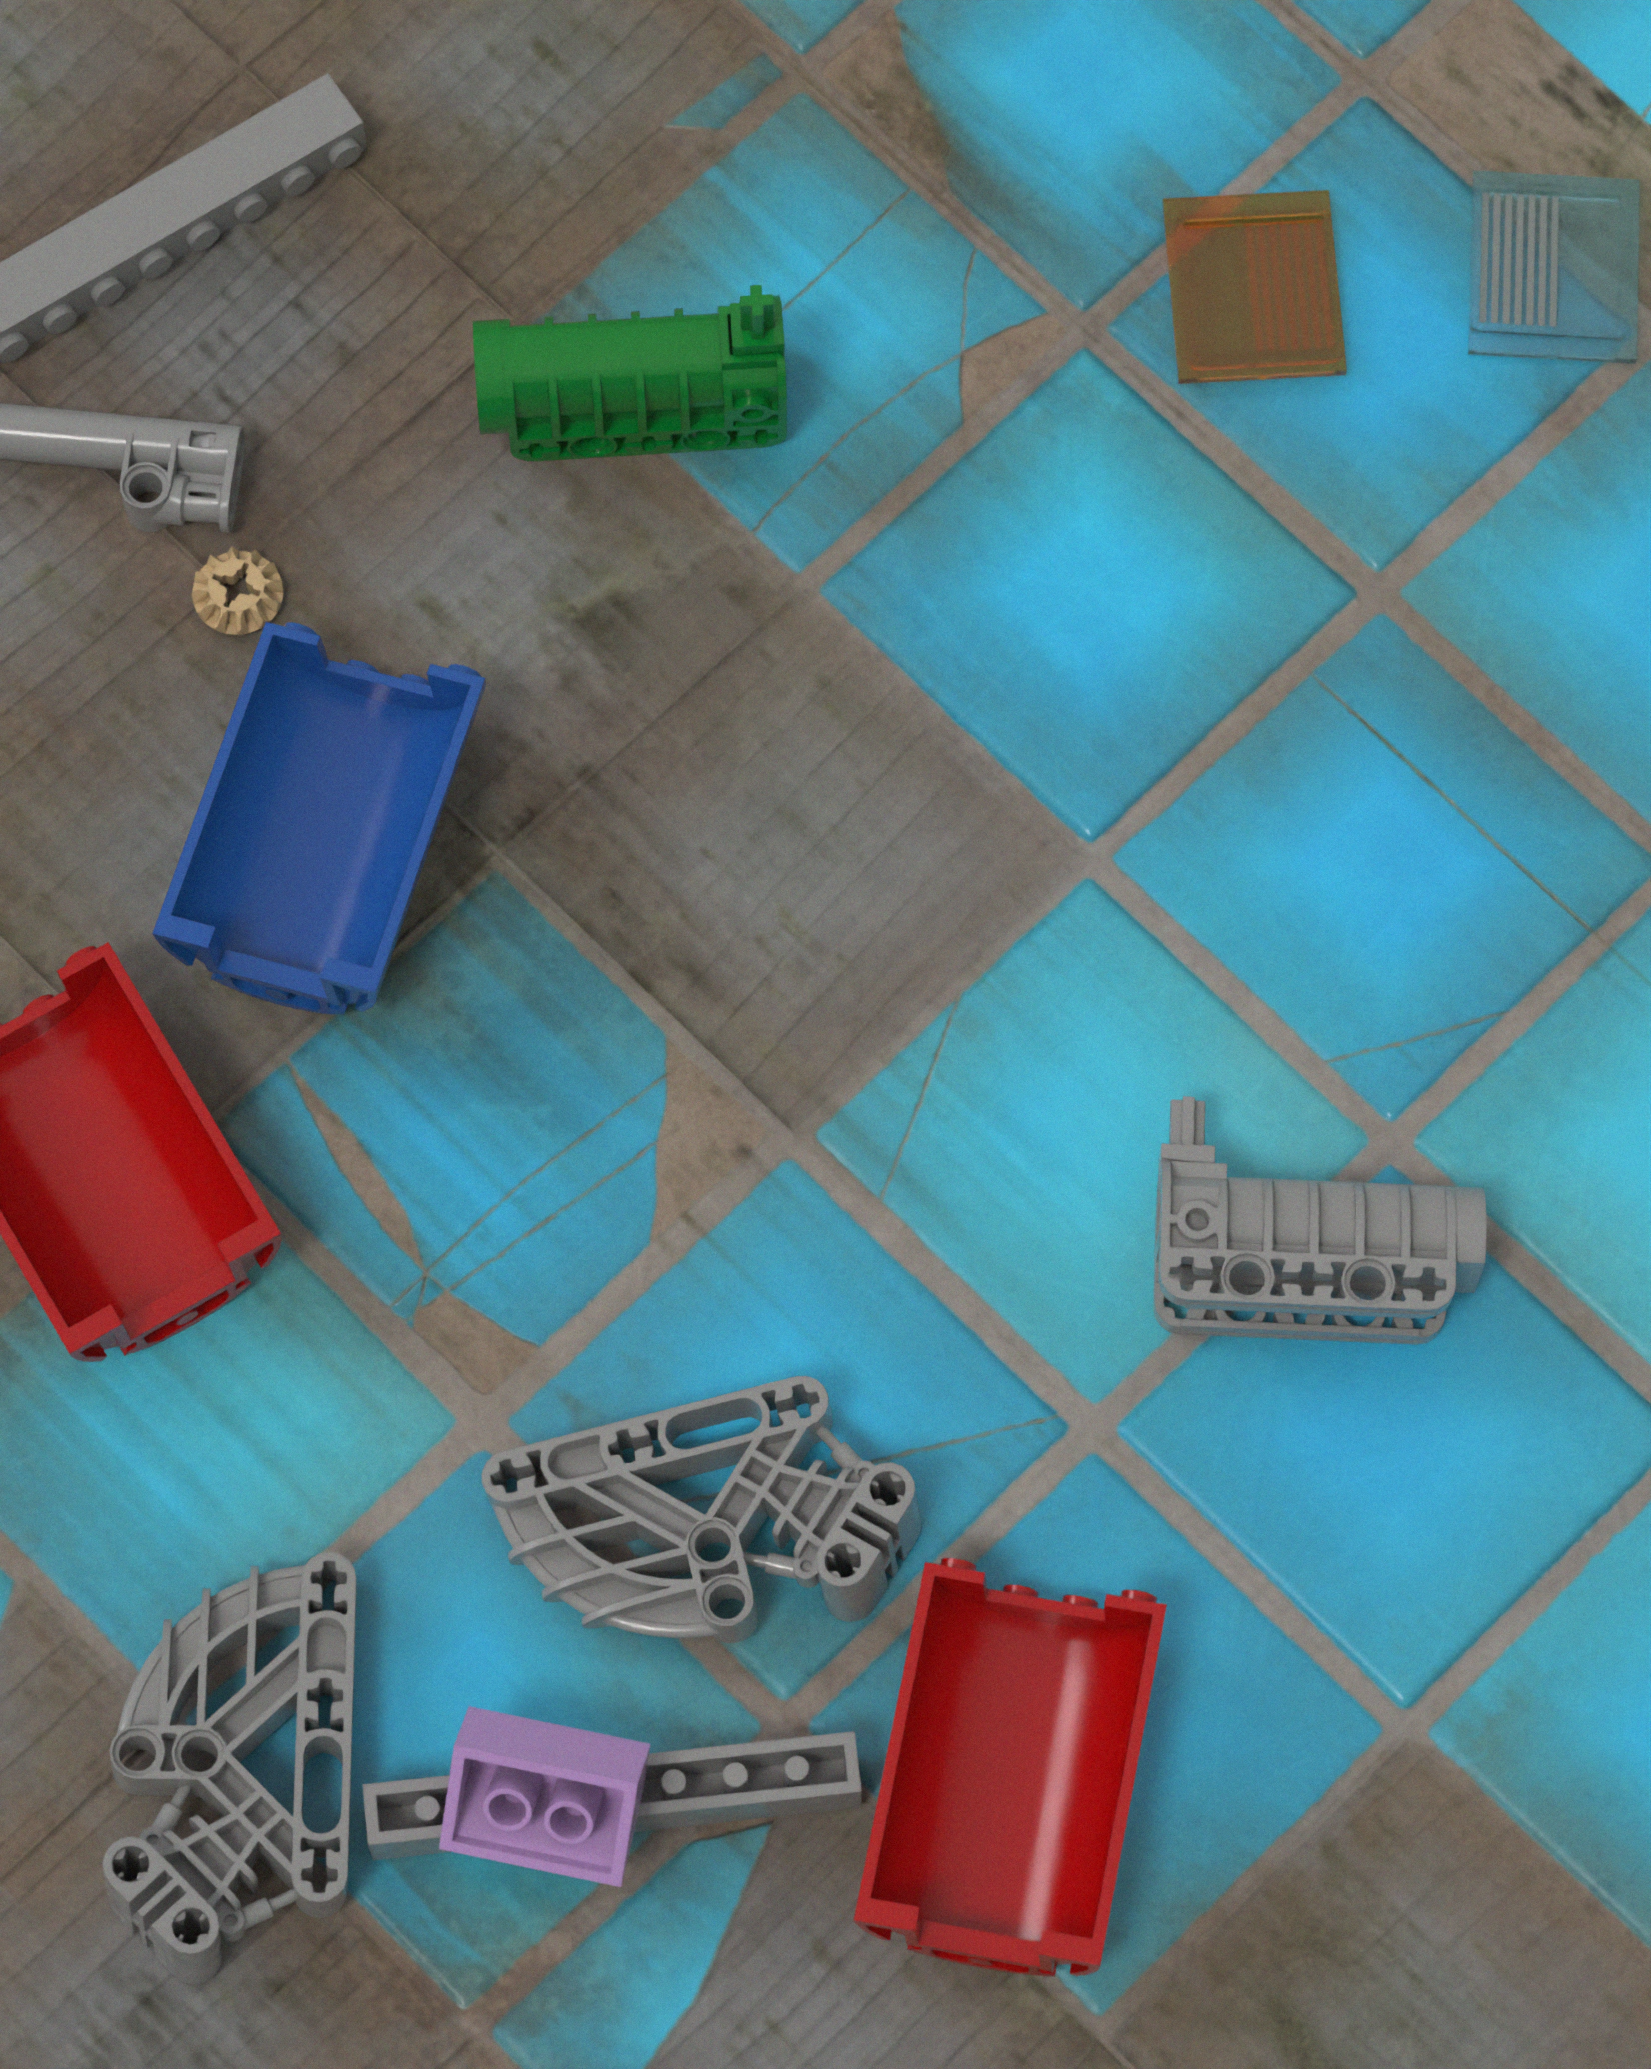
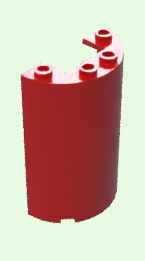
M109 942L98 948L88 946L80 949L67 959L66 966L57 970L65 988L63 992L56 996L52 994L40 996L24 1008L22 1015L4 1025L0 1023V1234L72 1358L83 1362L103 1361L107 1357L104 1350L117 1346L120 1347L124 1356L160 1343L203 1320L251 1284L246 1273L257 1262L261 1268L269 1266L279 1251L282 1241L281 1232Z
M943 1558L940 1564L925 1562L854 1922L865 1932L883 1941H890L893 1931L905 1936L906 1944L908 1945L907 1950L959 1964L1009 1973L1055 1977L1057 1965H1071L1069 1974L1074 1976H1083L1097 1972L1100 1969L1167 1604L1157 1603V1597L1147 1592L1123 1590L1121 1591V1596L1106 1594L1104 1609L1098 1608V1602L1083 1596L1065 1595L1061 1602L1038 1598L1039 1593L1036 1590L1021 1585H1004L1002 1591L988 1589L985 1572L976 1571L977 1566L965 1560Z

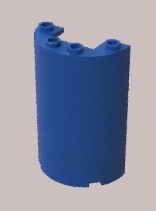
M266 622L152 934L158 943L186 966H193L195 958L205 963L207 970L213 972L211 980L267 1002L308 1012L341 1015L345 1014L348 1004L356 1003L355 1009L361 1012L373 1007L381 989L484 694L486 678L481 677L474 669L459 664H451L448 668L430 664L427 671L428 680L412 674H404L401 678L382 674L375 667L365 662L350 660L347 664L328 660L321 636L305 625L288 622L284 626Z

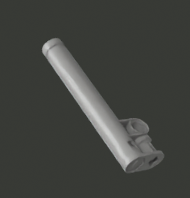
M0 402V459L121 471L120 493L125 513L130 524L141 531L156 532L166 528L168 525L183 526L186 521L219 524L221 533L230 534L232 532L244 459L245 433L243 426ZM153 491L161 494L156 500L149 503L136 501L139 495L145 492Z

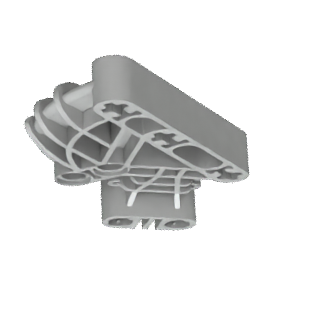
M795 1376L505 1450L493 1455L485 1463L482 1471V1485L488 1500L495 1511L508 1542L513 1548L508 1552L509 1563L525 1565L536 1579L546 1587L541 1591L543 1601L565 1602L577 1611L585 1614L581 1618L583 1628L613 1626L628 1632L654 1637L694 1638L713 1636L716 1640L724 1643H739L747 1639L755 1631L758 1623V1609L747 1565L765 1568V1573L796 1579L797 1583L805 1588H812L820 1582L828 1611L837 1619L845 1622L859 1621L866 1618L875 1609L888 1588L885 1572L893 1577L898 1571L896 1557L905 1560L922 1529L915 1483L910 1472L903 1466L892 1462L880 1463L875 1466L869 1461H863L847 1442L841 1443L830 1431L833 1421L828 1393L824 1385L815 1378L808 1376ZM808 1404L811 1416L800 1418L796 1406ZM777 1409L781 1425L774 1427L770 1411ZM751 1417L760 1421V1425L755 1431L745 1435L690 1449H679L672 1446L674 1440L686 1432L741 1418ZM659 1440L663 1456H655L652 1441ZM823 1440L832 1450L831 1457L843 1469L837 1479L828 1477L826 1462L818 1459L813 1462L808 1471L798 1469L812 1445ZM634 1448L635 1461L624 1463L622 1451ZM737 1465L706 1515L655 1487V1485ZM542 1470L546 1486L539 1487L535 1471ZM511 1478H517L518 1490L513 1493H506V1481ZM581 1505L606 1520L566 1530L553 1511ZM768 1516L775 1522L772 1534L775 1544L781 1550L784 1549L791 1538L796 1542L793 1550L794 1557L769 1552L768 1556L746 1552ZM638 1539L662 1551L617 1564H611L591 1552ZM721 1542L730 1547L728 1555L718 1562H707L699 1557L701 1551L711 1543ZM691 1572L693 1578L666 1579L669 1577ZM734 1598L745 1604L741 1613L731 1619H722L713 1614L715 1607L725 1599Z
M333 1552L319 1553L312 1557L306 1565L277 1569L260 1575L259 1566H251L250 1578L227 1587L212 1597L211 1588H203L202 1603L184 1616L173 1628L172 1619H164L162 1639L146 1659L133 1682L124 1704L117 1735L112 1740L109 1750L115 1782L119 1788L128 1794L138 1796H173L169 1804L164 1803L152 1826L145 1829L139 1838H121L111 1844L105 1852L102 1865L109 1907L133 1934L140 1929L142 1944L147 1949L154 1944L155 1957L174 1977L183 1983L195 1985L205 1983L213 1978L219 1971L223 1959L221 1938L229 1942L239 1940L245 1933V1929L273 1917V1911L295 1902L299 1910L306 1915L323 1918L338 1912L346 1902L349 1870L357 1594L355 1568L341 1554ZM324 1580H336L334 1611H323L322 1588ZM300 1625L299 1637L256 1675L258 1637L286 1627ZM247 1643L246 1685L207 1719L209 1672L229 1654ZM198 1686L196 1726L177 1725L182 1710ZM320 1696H332L331 1729H319L318 1705ZM297 1711L294 1810L292 1816L240 1762ZM134 1750H145L155 1757L151 1766L141 1771L129 1770L122 1764L125 1756ZM195 1751H207L216 1757V1763L207 1771H191L184 1765L188 1755ZM327 1753L338 1758L343 1767L341 1817L335 1829L320 1834L312 1832L303 1823L304 1771L310 1758L317 1754ZM187 1796L201 1797L221 1819L208 1825L198 1815L190 1818L189 1827L192 1835L181 1840L173 1832L183 1814L180 1809ZM260 1857L291 1890L268 1901L266 1897H263L241 1908V1903L235 1894L241 1885L251 1895L255 1894L258 1889V1878L252 1868ZM314 1857H326L327 1884L323 1893L313 1892ZM137 1878V1881L130 1882V1879ZM189 1940H197L196 1944H189Z

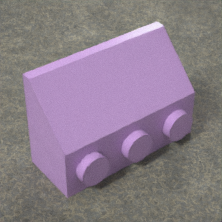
M469 1706L454 1743L439 1849L621 1887L642 1799L651 1744Z

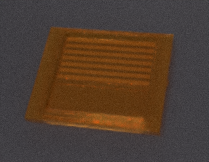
M1329 190L1163 198L1162 208L1178 384L1346 375L1347 367Z

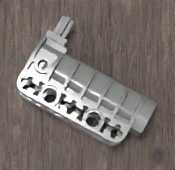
M1183 1096L1182 1100L1170 1101L1169 1144L1161 1143L1158 1161L1153 1289L1155 1319L1168 1332L1180 1335L1418 1345L1428 1343L1437 1337L1443 1327L1446 1309L1452 1302L1454 1292L1475 1293L1486 1260L1487 1220L1486 1199L1483 1188L1227 1177V1164L1215 1163V1146L1205 1145V1101H1195V1097ZM1172 1302L1188 1308L1186 1318H1175L1174 1309L1164 1307V1303ZM1206 1309L1212 1310L1214 1320H1204ZM1224 1310L1257 1312L1247 1321H1236L1228 1317ZM1266 1312H1274L1273 1323L1264 1322ZM1292 1313L1307 1314L1305 1323H1294ZM1325 1314L1331 1315L1332 1325H1323ZM1343 1315L1373 1316L1375 1319L1367 1326H1354L1347 1322ZM1434 1316V1319L1426 1320L1423 1329L1413 1328V1322L1410 1318L1426 1319V1317ZM1385 1317H1393L1392 1328L1382 1327Z

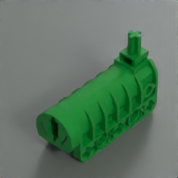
M762 285L750 286V296H740L739 303H730V306H717V313L683 315V308L674 309V316L640 318L639 311H631V318L597 320L596 313L588 314V321L554 323L553 316H545L544 324L511 325L510 319L473 321L474 365L480 435L509 433L510 452L513 457L519 460L554 461L764 448L780 444L787 436V389L782 303L780 295H762Z

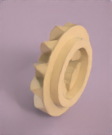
M232 546L227 553L217 557L210 555L199 572L195 571L191 594L196 612L209 627L225 634L243 635L263 628L266 622H270L276 616L283 600V584L274 562L270 563L263 558L256 549L252 552L238 551ZM246 574L247 590L251 593L249 595L239 594L235 601H231L228 607L229 596L227 588L221 584L235 585L238 579L243 578V575Z

